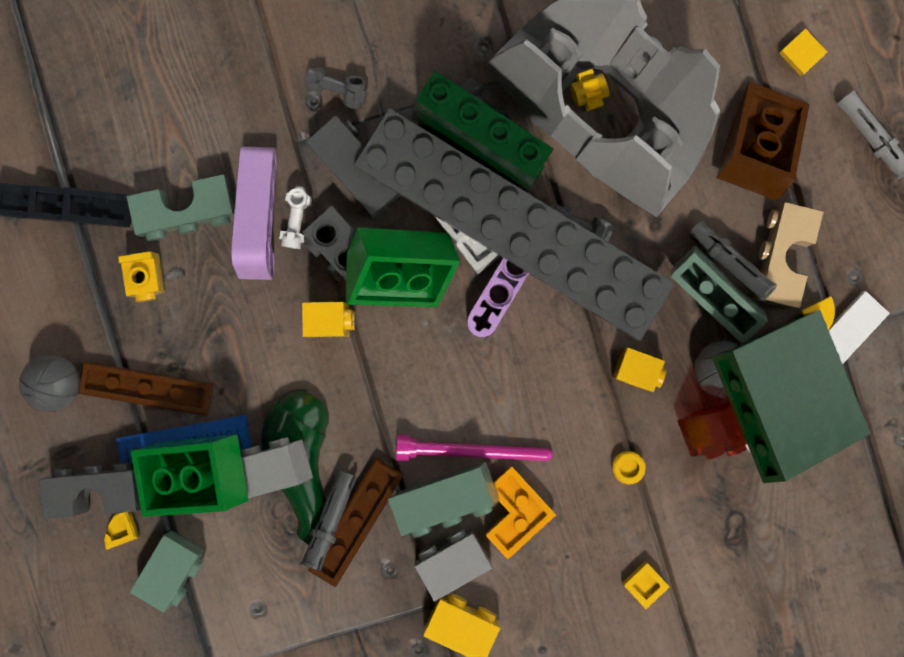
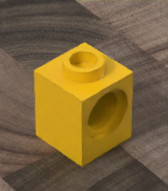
M623 347L612 378L646 391L654 392L655 388H660L664 382L667 372L663 368L665 361L631 348Z

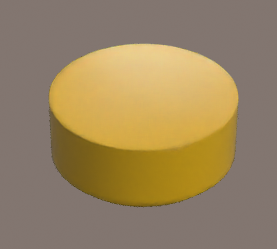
M620 452L612 461V473L621 483L635 484L645 474V462L635 452Z

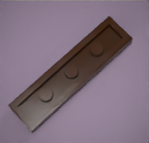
M83 361L78 394L208 416L214 383Z
M376 457L343 512L334 535L336 541L334 544L331 543L321 572L312 568L308 569L309 572L336 588L387 504L388 498L392 496L404 476L402 472Z

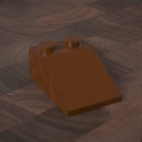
M749 81L722 153L717 179L778 201L796 178L810 104Z

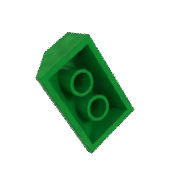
M357 227L347 252V305L438 307L461 261L449 233Z

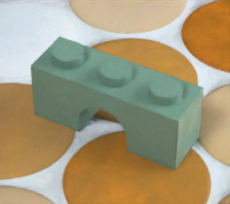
M222 174L191 181L194 198L191 205L183 211H173L169 205L167 193L160 189L126 196L135 235L146 238L147 242L167 238L166 233L178 230L179 234H189L198 231L199 225L210 223L211 227H219L230 224V218H234L235 200L230 179Z

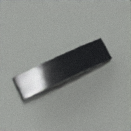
M0 183V217L130 228L131 215L126 197L130 195L67 187L55 188Z

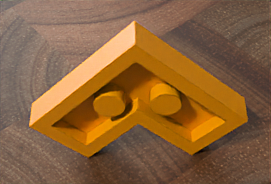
M512 465L493 481L499 497L498 501L507 509L508 513L485 533L486 537L507 560L556 516L554 511Z

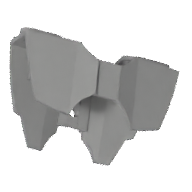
M555 0L525 24L484 66L529 117L531 122L541 128L549 138L552 137L563 146L593 177L657 217L692 176L711 139L720 113V109L714 100L720 65L706 48L694 50L680 46L677 49L673 47L670 52H667L659 40L649 36L644 31L648 23H646L647 15L642 8L641 0ZM645 51L649 54L646 58L642 55ZM593 69V71L607 74L634 98L640 113V119L628 137L617 139L602 138L603 135L597 133L577 116L568 104L565 106L562 92L576 79L575 75L577 73Z

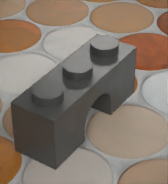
M132 462L113 464V470H103L102 465L82 467L81 473H72V468L51 470L52 476L39 479L43 519L74 517L88 512V497L92 489L102 497L104 514L141 510Z

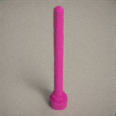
M397 434L396 460L409 461V458H416V455L549 461L553 457V452L549 448L417 442V438H410V435Z

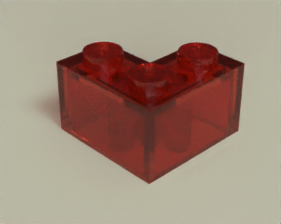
M730 401L722 405L699 409L677 420L691 457L705 455L706 459H713L723 455L725 452L728 456H734L747 450V442Z

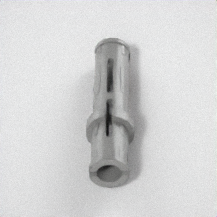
M855 90L839 101L837 105L841 107L874 148L875 152L873 154L876 158L881 157L894 173L897 180L904 177V153L897 145L899 141L896 137L893 139L890 137L876 117L858 97Z

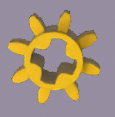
M593 69L577 73L575 75L577 81L570 84L576 106L585 105L587 112L604 106L602 99L609 97L610 94L603 73L594 75Z

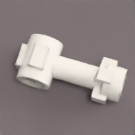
M296 186L289 193H286L285 201L289 203L291 208L287 231H280L279 239L282 240L281 246L301 249V243L305 242V235L300 234L303 211L308 206H311L312 198L306 193L304 187Z

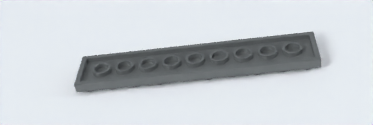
M390 108L354 164L360 171L637 341H641L675 285L669 279Z

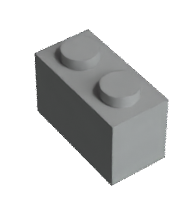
M288 437L269 442L270 449L261 451L260 446L257 445L240 451L248 498L296 486L313 478L302 440L290 443Z
M463 528L457 530L446 538L448 543L439 548L431 545L418 553L419 559L415 561V568L434 601L492 569L491 561L473 529L467 532Z

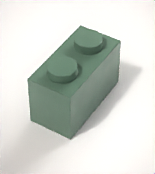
M169 531L163 535L130 593L163 613L172 605L178 607L187 592V589L183 588L189 577L194 579L204 564L200 557L205 550L176 532Z

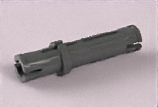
M704 221L696 224L691 230L689 237L709 253L708 257L713 262L718 261L738 280L754 292L761 301L767 299L774 292L777 284L772 282L751 262L731 246L732 242L728 238L722 239Z
M337 470L315 529L312 528L309 534L312 537L301 561L302 565L321 572L331 543L334 544L336 541L334 535L357 477Z

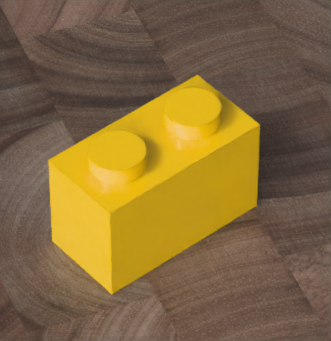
M345 302L302 303L303 337H350V330H355V311L349 309V305Z
M449 593L448 596L445 595L438 599L424 627L423 636L466 657H488L501 629L500 622L496 619L497 615L483 607H479L476 610L467 606V601L454 593Z

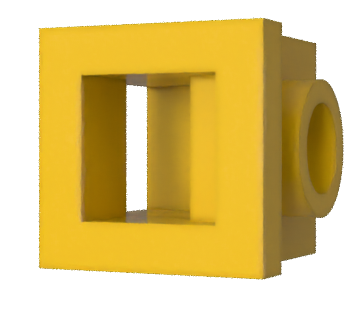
M150 251L118 257L122 267L127 297H135L136 302L155 300V294L165 292L158 253ZM142 271L145 279L142 283L138 284L136 274Z

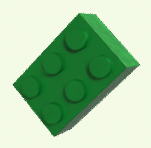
M237 434L156 442L130 451L142 517L223 512L249 501Z

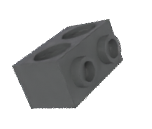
M331 206L302 232L308 238L304 244L316 257L322 254L327 259L329 264L325 268L338 282L342 278L346 281L347 268L341 265L340 259L342 254L348 251L355 231L335 208ZM327 226L333 227L336 231L334 240L327 244L321 243L319 240L321 229Z

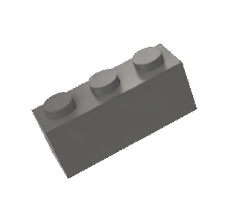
M335 115L309 138L306 143L372 218L375 219L401 195L354 166L365 146L356 139L359 132L350 121L346 119L341 122Z

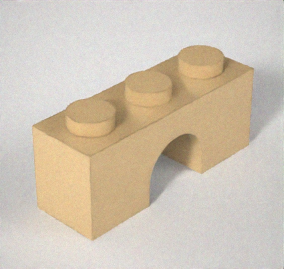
M786 202L777 205L775 209L770 211L767 220V228H770L768 240L762 243L759 252V260H762L760 271L772 282H775L777 286L774 292L764 301H761L755 293L753 300L790 310L800 308L808 276L797 274L790 270L786 263V252L792 244L804 247L816 244L824 212Z

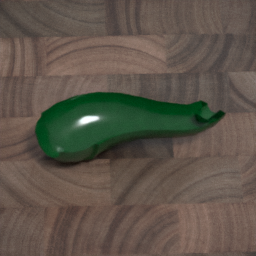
M295 389L285 393L279 400H274L265 417L261 433V443L263 451L270 449L269 442L288 437L290 443L298 440L303 441L313 478L299 485L281 489V491L288 499L298 519L297 536L309 545L312 537L309 534L312 528L315 529L326 502L319 479L318 463L320 449L326 438L324 433L329 424V411L326 403L317 399L306 389Z

